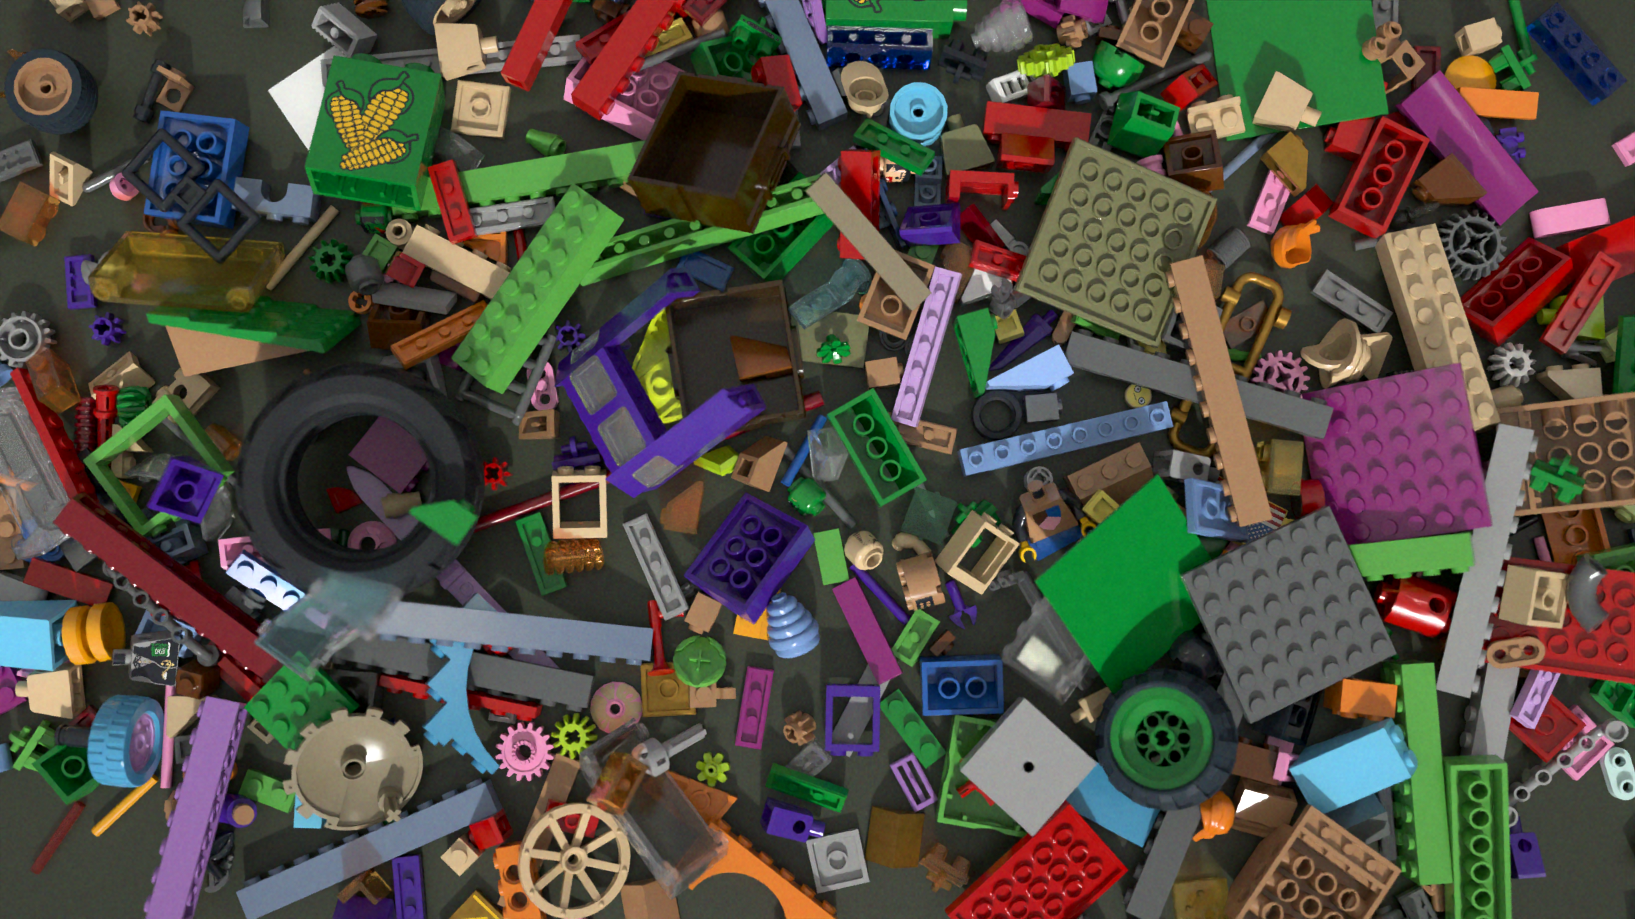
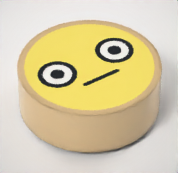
M1133 384L1128 386L1124 392L1126 404L1133 409L1147 406L1152 398L1151 390Z

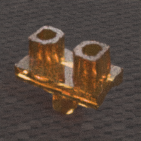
M940 843L934 844L930 851L923 855L919 861L921 865L930 869L925 877L933 882L931 890L937 892L942 887L949 891L952 887L951 883L958 887H962L963 884L967 885L970 879L967 874L971 862L957 856L952 866L945 863L944 859L949 850Z

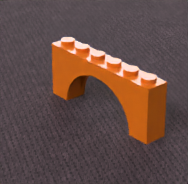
M711 817L671 868V874L691 890L704 879L719 873L733 872L745 874L765 884L776 895L783 907L786 919H838L837 910L826 900L823 903L814 897L816 893L809 886L797 884L791 872L784 867L780 870L772 864L774 860L763 851L758 853L751 848L752 842L741 834L737 837L730 831L732 827L721 818L716 821Z

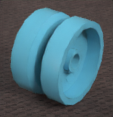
M913 82L903 86L895 93L890 104L889 128L925 147L931 145L940 137L947 119L948 106L943 94L936 87L927 83Z

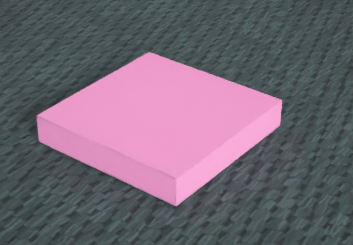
M1573 704L1569 708L1571 712L1586 724L1580 732L1588 733L1597 726L1578 705ZM1602 736L1595 741L1594 749L1581 752L1574 758L1571 767L1562 769L1573 780L1577 781L1615 744L1605 736ZM1587 738L1582 740L1581 745L1587 742ZM1573 739L1570 740L1562 749L1566 750L1571 745H1573ZM1565 755L1561 756L1560 762L1565 759Z

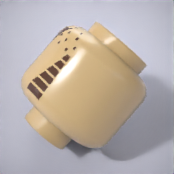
M859 531L848 538L844 552L846 557L858 569L868 570L874 569L881 563L884 549L882 544L869 531Z

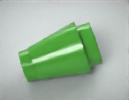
M531 128L525 138L526 143L546 157L562 155L566 149V141L560 135Z

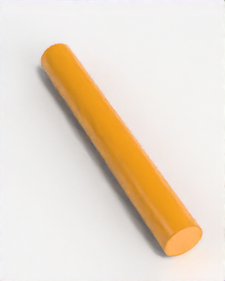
M153 774L144 785L135 787L91 829L92 833L95 836H100L159 781L158 777Z

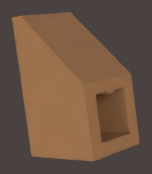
M768 436L763 437L740 453L731 478L770 492L788 443Z

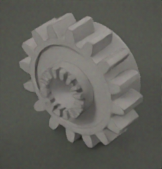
M22 311L21 315L11 313L12 318L9 319L3 318V324L0 326V353L2 354L0 359L9 362L8 365L11 367L29 369V366L39 368L38 361L47 363L48 359L45 355L47 353L54 354V351L50 349V345L57 344V341L50 337L56 333L55 330L47 328L50 322L42 319L41 315ZM27 337L26 343L24 344V342H22L24 340L23 338Z

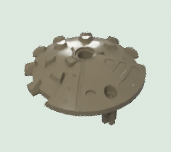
M369 706L367 707L366 714H348L347 708L341 707L332 710V718L318 726L313 722L306 724L300 731V734L305 738L301 741L297 750L288 748L284 757V764L292 765V778L283 780L286 795L296 793L302 803L296 808L299 814L306 819L313 813L327 819L324 827L332 830H359L385 820L391 822L393 819L398 822L401 819V809L415 793L423 770L422 750L419 744L410 746L405 736L410 731L406 722L399 719L393 724L381 717L383 711L380 708ZM352 761L358 762L357 764L352 766L347 765Z

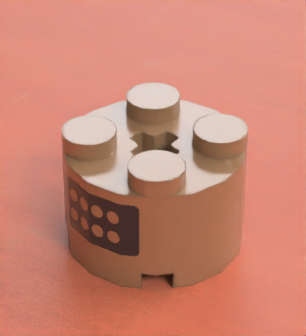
M931 551L901 559L900 562L896 563L902 586L907 585L902 588L908 610L914 609V611L945 603Z

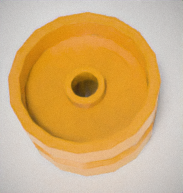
M113 602L94 604L92 607L89 605L70 607L65 612L62 622V639L65 652L70 661L75 665L95 663L97 660L100 662L112 661L113 649H125V623L117 605Z

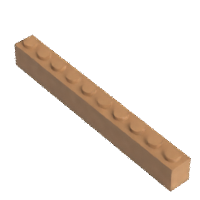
M1203 255L1171 263L1168 266L1169 271L1165 272L1168 287H1173L1175 297L1172 298L1174 311L1176 314L1180 313L1182 323L1179 324V330L1182 339H1187L1189 349L1186 350L1188 363L1190 366L1194 365L1196 375L1192 376L1196 392L1201 391L1203 401L1199 402L1203 418L1208 417L1210 428H1206L1210 444L1214 443L1217 454H1213L1217 470H1222L1224 480H1221L1220 484L1223 495L1229 496L1231 506L1227 507L1230 521L1231 523L1235 522L1236 526L1242 527L1273 519Z

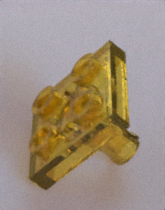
M1224 876L1174 882L1172 895L1175 919H1231L1223 913L1228 897L1227 878ZM1198 890H1202V891H1203V893H1202V892H1198V894L1200 895V897H1198V896L1196 895V892H1197ZM1191 905V908L1187 907V911H1185V906Z

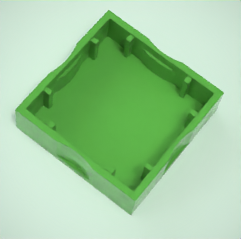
M969 714L952 715L946 748L947 753L945 754L935 812L936 821L973 829L988 828L1007 835L1024 837L1028 832L999 805L994 803L990 806L984 796L977 792L976 789L963 799L956 790L969 781L968 777L959 770V760L974 748L998 720Z

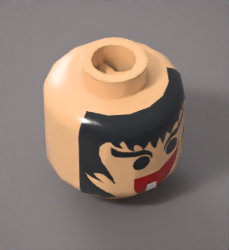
M880 156V175H883L886 182L907 183L910 175L916 174Z

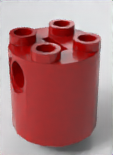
M1390 574L1385 582H1380L1377 585L1374 593V602H1377L1376 609L1382 621L1434 638L1440 632L1446 633L1450 628L1451 618H1449V614L1457 601V593L1451 591L1450 588L1413 575L1408 578L1395 579L1394 574Z

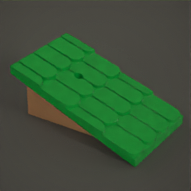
M196 286L189 288L177 295V297L153 309V311L151 310L146 313L149 323L166 326L184 377L306 351L326 353L362 324L359 315H355L350 310L317 308L316 304L275 301L269 296L236 294L231 289Z

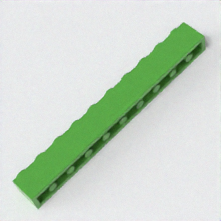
M646 140L459 172L469 208L517 202L529 198H545L547 195L553 194L563 197L572 183L585 192H593L598 190V187L606 185L609 188H617L623 186V182H628L627 178ZM428 177L421 211L392 207L393 215L407 222L418 221V217L428 216L429 218L442 217L431 178Z
M814 175L778 186L775 191H771L773 200H768L754 234L823 214L824 212L805 192L821 175ZM678 219L667 220L612 237L580 284L582 286L589 285L754 234L704 225L697 219L695 223Z

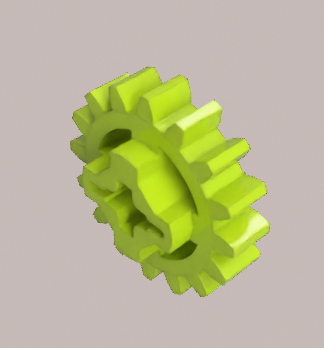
M1057 43L1034 46L1033 50L1025 52L1024 55L1018 56L1019 59H1017L1020 74L1032 75L1033 78L1049 74L1052 77L1058 76L1060 71L1069 69V66H1074L1075 63L1074 50L1071 47H1060Z

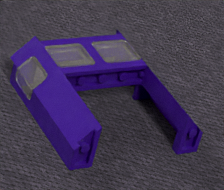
M671 268L558 364L554 387L564 386L568 397L572 400L579 413L580 419L589 431L592 441L600 451L605 465L612 474L605 480L633 498L640 493L659 488L767 408L755 385L749 384L722 389L669 431H667L622 350L632 347L628 338L676 298L693 297L700 291L688 268Z

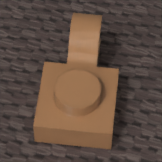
M716 683L707 687L697 688L688 685L689 708L716 707V699H736V688L716 687Z

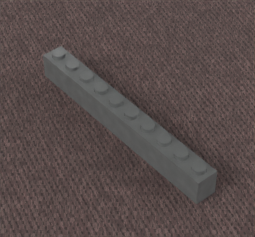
M1078 329V332L1072 331L1065 352V357L1070 366L1199 404V402L1203 401L1201 391L1196 392L1192 378V376L1196 375L1194 365L1190 366L1188 360L1181 359L1179 363L1170 360V355L1155 351V354L1152 355L1145 353V348L1138 345L1129 344V347L1118 345L1119 340L1104 336L1103 340L1094 338V333L1087 330ZM1234 374L1246 418L1315 439H1324L1334 409L1326 406L1327 401L1311 397L1310 401L1300 398L1301 393L1285 389L1284 393L1274 391V385L1259 382L1257 386L1247 383L1249 378Z
M329 623L322 652L323 656L330 657L329 662L345 665L346 660L356 662L355 667L372 670V666L383 667V673L398 675L399 671L408 672V678L424 680L425 676L432 677L448 660L446 656L441 660L430 650L433 644L430 642H425L424 644L409 643L408 638L397 636L396 641L379 640L380 634L373 633L374 631ZM473 651L468 666L466 689L477 691L478 686L488 688V694L503 696L504 692L514 694L513 699L529 701L530 697L540 699L539 704L555 707L556 702L566 704L567 710L581 712L582 707L588 708L590 705L596 676Z
M1220 666L1214 678L1218 681L1215 690L1224 698L1232 711L1235 725L1238 728L1243 711L1222 666ZM1200 804L1183 810L1165 811L1164 814L1158 813L1153 828L1157 829L1153 839L1148 838L1143 849V853L1147 854L1143 864L1138 862L1133 874V878L1136 879L1133 889L1127 888L1122 901L1126 904V912L1141 919L1160 918L1201 818Z

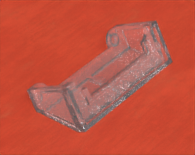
M17 387L0 388V491L22 534L16 535L11 541V547L17 559L22 560L43 556L70 538L63 534L59 527L53 523L70 499Z

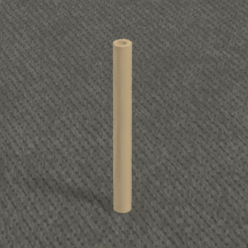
M329 206L263 283L270 291L275 288L339 213L335 207Z

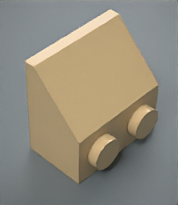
M1508 565L1504 579L1503 596L1500 602L1499 619L1529 626L1562 629L1567 604L1566 589L1570 574Z

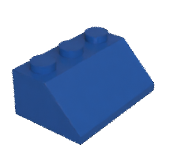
M999 654L919 657L923 716L1004 713L1003 661Z

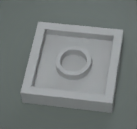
M858 827L825 834L821 838L812 837L807 839L806 844L817 894L870 882Z

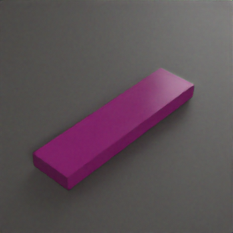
M857 577L833 588L835 597L878 685L903 674Z

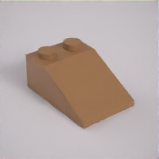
M1134 0L1115 47L1164 68L1194 0Z
M896 251L927 287L935 265ZM876 272L857 321L906 340L920 305L911 311Z

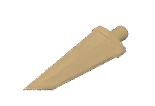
M1108 687L1077 701L1080 708L1070 714L1075 724L1085 717L1091 723L1100 716L1103 709L1102 704L1111 692Z

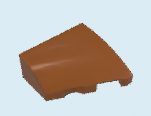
M735 335L729 336L740 381L765 375L768 379L792 373V365L786 346Z

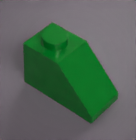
M464 499L460 503L452 500L412 507L408 512L455 545L461 542L479 517L474 513L477 508Z

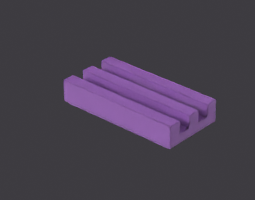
M913 751L889 764L914 812L938 800ZM912 761L930 798H925L906 762ZM903 766L921 803L916 804L897 767Z

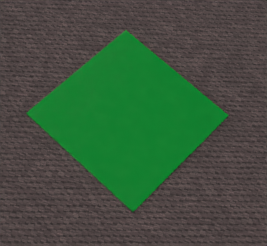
M1206 0L1209 21L1214 23L1211 28L1220 97L1232 94L1233 97L1240 96L1241 98L1240 107L1245 132L1227 136V141L1285 132L1253 124L1254 116L1276 71L1313 93L1308 106L1322 112L1316 126L1389 114L1381 63L1378 59L1374 61L1368 60L1362 53L1363 43L1376 36L1371 0ZM1300 121L1297 129L1309 128L1314 126H1311L1307 123Z
M1156 474L1036 578L1034 582L1111 693L1115 694L1123 687L1122 681L1134 674L1144 673L1171 648L1178 636L1185 631L1192 630L1201 622L1180 574L1212 559L1197 535L1188 533L1186 517L1159 474Z

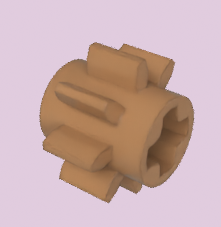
M137 1L136 6L128 8L130 18L126 22L134 26L133 30L140 35L144 30L145 33L152 36V32L161 29L159 19H162L163 16L156 12V7L153 4L148 3L145 7L140 1Z
M1075 15L1062 17L1063 22L1061 25H1057V36L1060 44H1066V47L1069 46L1072 49L1081 47L1082 41L1088 38V28L1085 20L1078 19Z
M801 710L784 719L787 725L784 726L783 732L789 742L798 743L801 746L815 738L812 732L816 729V723L811 715L807 713L802 714Z

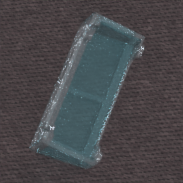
M332 572L324 579L319 577L307 593L272 620L267 618L257 629L256 632L260 635L254 643L309 682L314 678L321 664L324 666L336 651L360 635L368 641L374 638L404 595V592L393 585Z

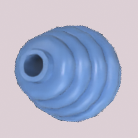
M786 593L774 595L771 598L772 602L767 607V612L769 613L767 616V633L769 634L768 642L771 648L775 650L779 657L785 659L803 655L815 648L820 641V634L818 633L819 624L815 618H812L809 610H806L802 603L797 602L795 596L786 595Z

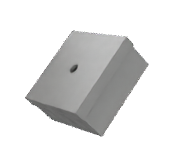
M1019 696L958 765L960 767L959 770L1029 834L1034 836L1097 763L1029 701Z

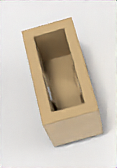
M179 368L174 374L176 380L170 386L165 385L156 393V399L152 404L165 394L179 395L180 397L181 389L186 387L187 395L182 401L195 416L220 387L205 373L184 377L182 369ZM171 415L167 417L172 423L178 425Z

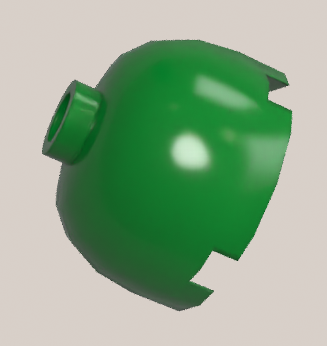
M1103 40L1092 58L1094 73L1100 77L1097 82L1109 90L1113 86L1123 88L1134 84L1145 69V66L1139 61Z

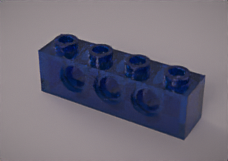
M1558 2L1527 26L1529 35L1592 106L1608 98L1627 82V79Z
M828 25L826 64L829 67H845L855 61H865L877 68L930 70L933 52L932 29Z

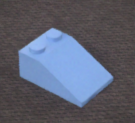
M1057 345L987 381L985 392L993 390L1043 391L1047 388H1050L1052 392L1070 382L1068 377L1074 372L1062 349Z

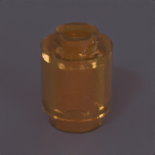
M213 423L205 429V432L226 460L232 461L239 456L242 442L223 425L219 426L217 423Z

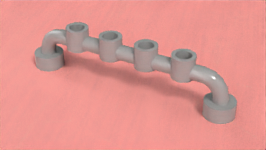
M1610 718L1588 733L1579 732L1573 738L1574 744L1566 750L1561 749L1552 758L1550 763L1544 767L1541 765L1534 766L1530 771L1531 777L1523 784L1520 782L1512 783L1509 787L1510 794L1508 795L1509 827L1514 826L1518 821V813L1512 807L1518 801H1527L1530 798L1531 791L1539 785L1549 784L1552 780V775L1561 768L1571 767L1574 758L1583 751L1594 749L1595 741L1602 736H1605L1612 742H1621L1626 739L1628 735L1626 724L1618 719ZM1587 738V742L1581 745L1582 740ZM1565 755V759L1560 762L1561 756ZM1544 772L1543 777L1538 778V775ZM1519 789H1523L1521 794L1516 795Z

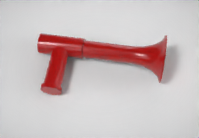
M650 600L647 602L649 625L653 629L654 664L652 670L647 675L661 676L671 674L675 670L671 669L666 663L662 641L661 618L664 617L657 601ZM684 613L679 614V615H677V616H675V617H678V616L684 617Z

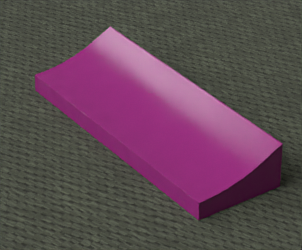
M1440 70L1395 105L1396 109L1415 132L1430 139L1427 147L1439 161L1453 153L1488 192L1473 203L1481 213H1488V221L1490 219L1496 220L1494 226H1501L1522 205L1539 192Z

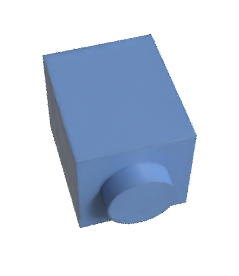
M1093 62L1074 63V66H1069V69L1063 70L1067 102L1075 101V104L1090 102L1097 93Z

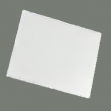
M335 46L268 90L308 151L325 87L322 85L320 60L333 59L334 55L347 57V55H343V51L340 52L339 48H335Z

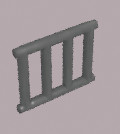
M553 334L544 335L538 343L542 348L537 360L528 357L523 364V367L532 370L526 385L512 380L507 387L509 390L522 394L516 409L470 391L469 388L474 377L466 370L454 399L462 402L467 400L510 418L513 424L519 426L553 350L557 336Z

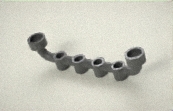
M105 562L103 563V573L107 577L114 579L115 587L132 595L133 603L138 607L148 610L152 614V621L157 625L166 627L171 632L172 640L185 645L197 655V660L201 665L214 667L221 661L222 652L218 647L213 645L202 646L193 638V633L190 629L181 627L174 620L172 612L162 609L151 599L147 592L129 583L128 578L126 585L123 586L122 583L126 577L120 572L110 569ZM146 596V601L142 604V598ZM165 614V620L161 622L160 618ZM184 631L185 636L180 640V634Z

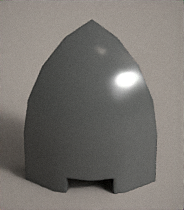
M244 0L242 9L244 28L270 27L269 0Z

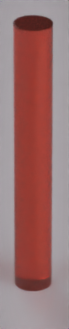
M80 801L74 803L30 868L31 872L34 874L41 873L86 807L84 803Z

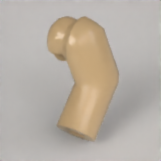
M901 532L896 534L892 540V546L897 551H901L903 548H913L918 555L931 551L916 533Z

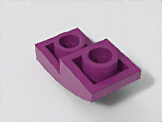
M1058 0L1056 11L1078 16V19L1102 25L1105 20L1108 0Z

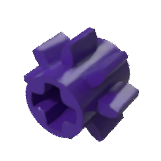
M106 312L105 318L95 315L96 320L93 325H89L94 332L91 338L101 340V344L109 346L111 341L121 343L119 338L127 333L121 325L124 320L115 318L114 314Z
M567 320L566 326L562 328L556 326L557 330H559L556 341L561 342L558 346L560 351L564 350L565 347L568 348L569 353L574 351L576 347L584 348L580 343L582 339L587 338V335L579 333L582 328L579 323L572 327L571 322ZM567 333L573 334L575 338L573 342L567 341L565 337Z

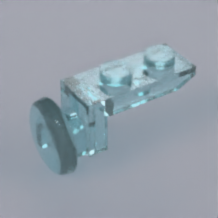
M846 259L842 267L835 271L830 281L796 301L788 310L805 330L848 303L855 293L866 294L872 283L871 274L866 265L859 259Z

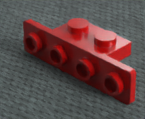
M210 641V642L207 644V645H213V646H216V647H217V645H216L214 642H212V641ZM222 652V659L217 664L220 666V677L249 702L266 684L253 671L243 668L233 656Z

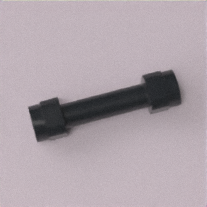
M155 59L154 64L150 68L153 75L141 105L136 104L133 118L149 124L150 119L153 117L154 112L151 108L163 78L168 79L156 69L158 65L168 70L171 68V65Z

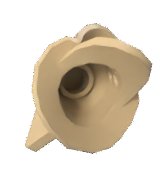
M1344 318L1331 328L1320 344L1303 347L1300 353L1307 363L1319 368L1320 383L1323 388L1327 389L1342 381L1359 380L1363 375L1368 380L1377 379L1390 347L1392 336L1388 332L1360 335L1356 322Z

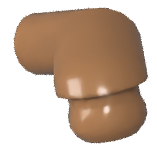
M1420 885L1431 896V906L1434 911H1445L1444 885Z

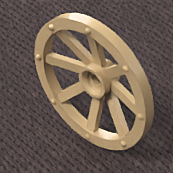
M567 803L544 813L529 828L522 841L518 855V875L527 897L545 913L562 919L584 918L606 907L623 887L630 866V847L624 829L610 813L588 803ZM581 813L571 845H569L556 820L566 815ZM591 815L601 819L611 829L580 847ZM547 826L550 827L561 848L560 852L533 848L537 838ZM616 839L619 854L618 864L587 857L588 853L610 840ZM574 854L573 861L568 862L569 856ZM530 857L558 861L553 868L535 883L532 882ZM586 866L616 872L610 885L601 895L584 871ZM564 871L559 906H556L544 900L538 892ZM573 874H576L593 901L582 906L568 908Z

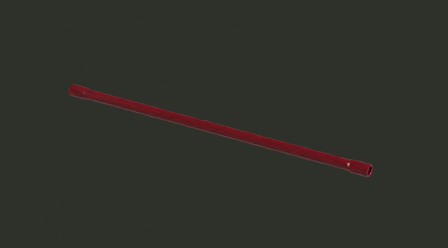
M819 390L803 396L806 412L825 405ZM752 430L732 433L722 441L736 437L738 435L744 434ZM655 456L650 460L654 467L668 462L662 456ZM606 470L607 477H608V476L611 475L612 473H611L610 470ZM574 482L560 487V501L598 488L599 482ZM552 491L479 517L473 534L552 505Z

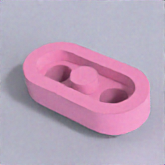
M548 362L544 368L546 375L539 380L531 399L532 405L537 410L555 409L559 403L557 387H554L556 380L555 372L552 365ZM527 368V380H528V378H529V376H530V374H531V371H532V370H530V369H528V368ZM544 395L550 396V402L548 404L542 403V397Z

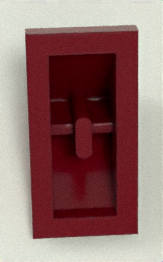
M1050 74L1043 75L1028 84L1027 106L1065 110L1066 87Z

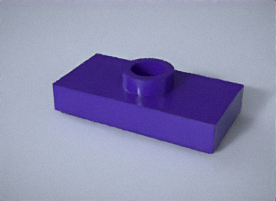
M94 255L64 256L68 309L98 307L95 288L84 281L81 273L82 261L95 262Z

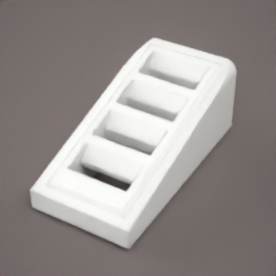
M1017 70L992 79L986 85V89L992 102L1010 104L1027 97L1029 81L1026 74L1021 75ZM1030 75V78H1031L1032 81L1038 79V78H1033L1032 75ZM1017 78L1020 79V82H1021V84H1022L1024 90L1021 89ZM1007 82L1010 83L1011 88H1012V90H1013V92H1014L1013 94L1011 93L1010 88H1009Z

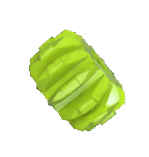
M574 713L573 720L566 714L563 716L564 723L560 721L555 723L556 728L560 731H553L551 736L559 738L558 741L553 743L554 748L560 745L563 746L560 755L563 756L570 750V759H574L577 752L581 757L586 756L585 748L590 751L594 749V745L590 741L597 740L598 735L590 734V731L594 730L596 725L592 724L587 727L586 723L590 719L588 716H585L580 722L579 713ZM577 730L580 733L577 737H581V739L573 742L570 739L572 735H569V732Z

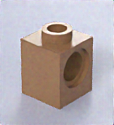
M897 357L866 361L864 364L868 390L900 385V379L903 378L904 370L902 363H897Z
M698 592L684 621L689 623L688 628L702 635L703 631L710 632L722 608V604L713 597Z

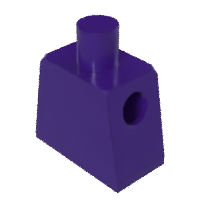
M767 797L760 819V824L766 833L800 842H807L809 835L818 838L823 836L825 822L815 820L813 814L808 809Z
M1518 816L1517 823L1509 827L1511 879L1546 877L1535 832H1523L1521 819Z

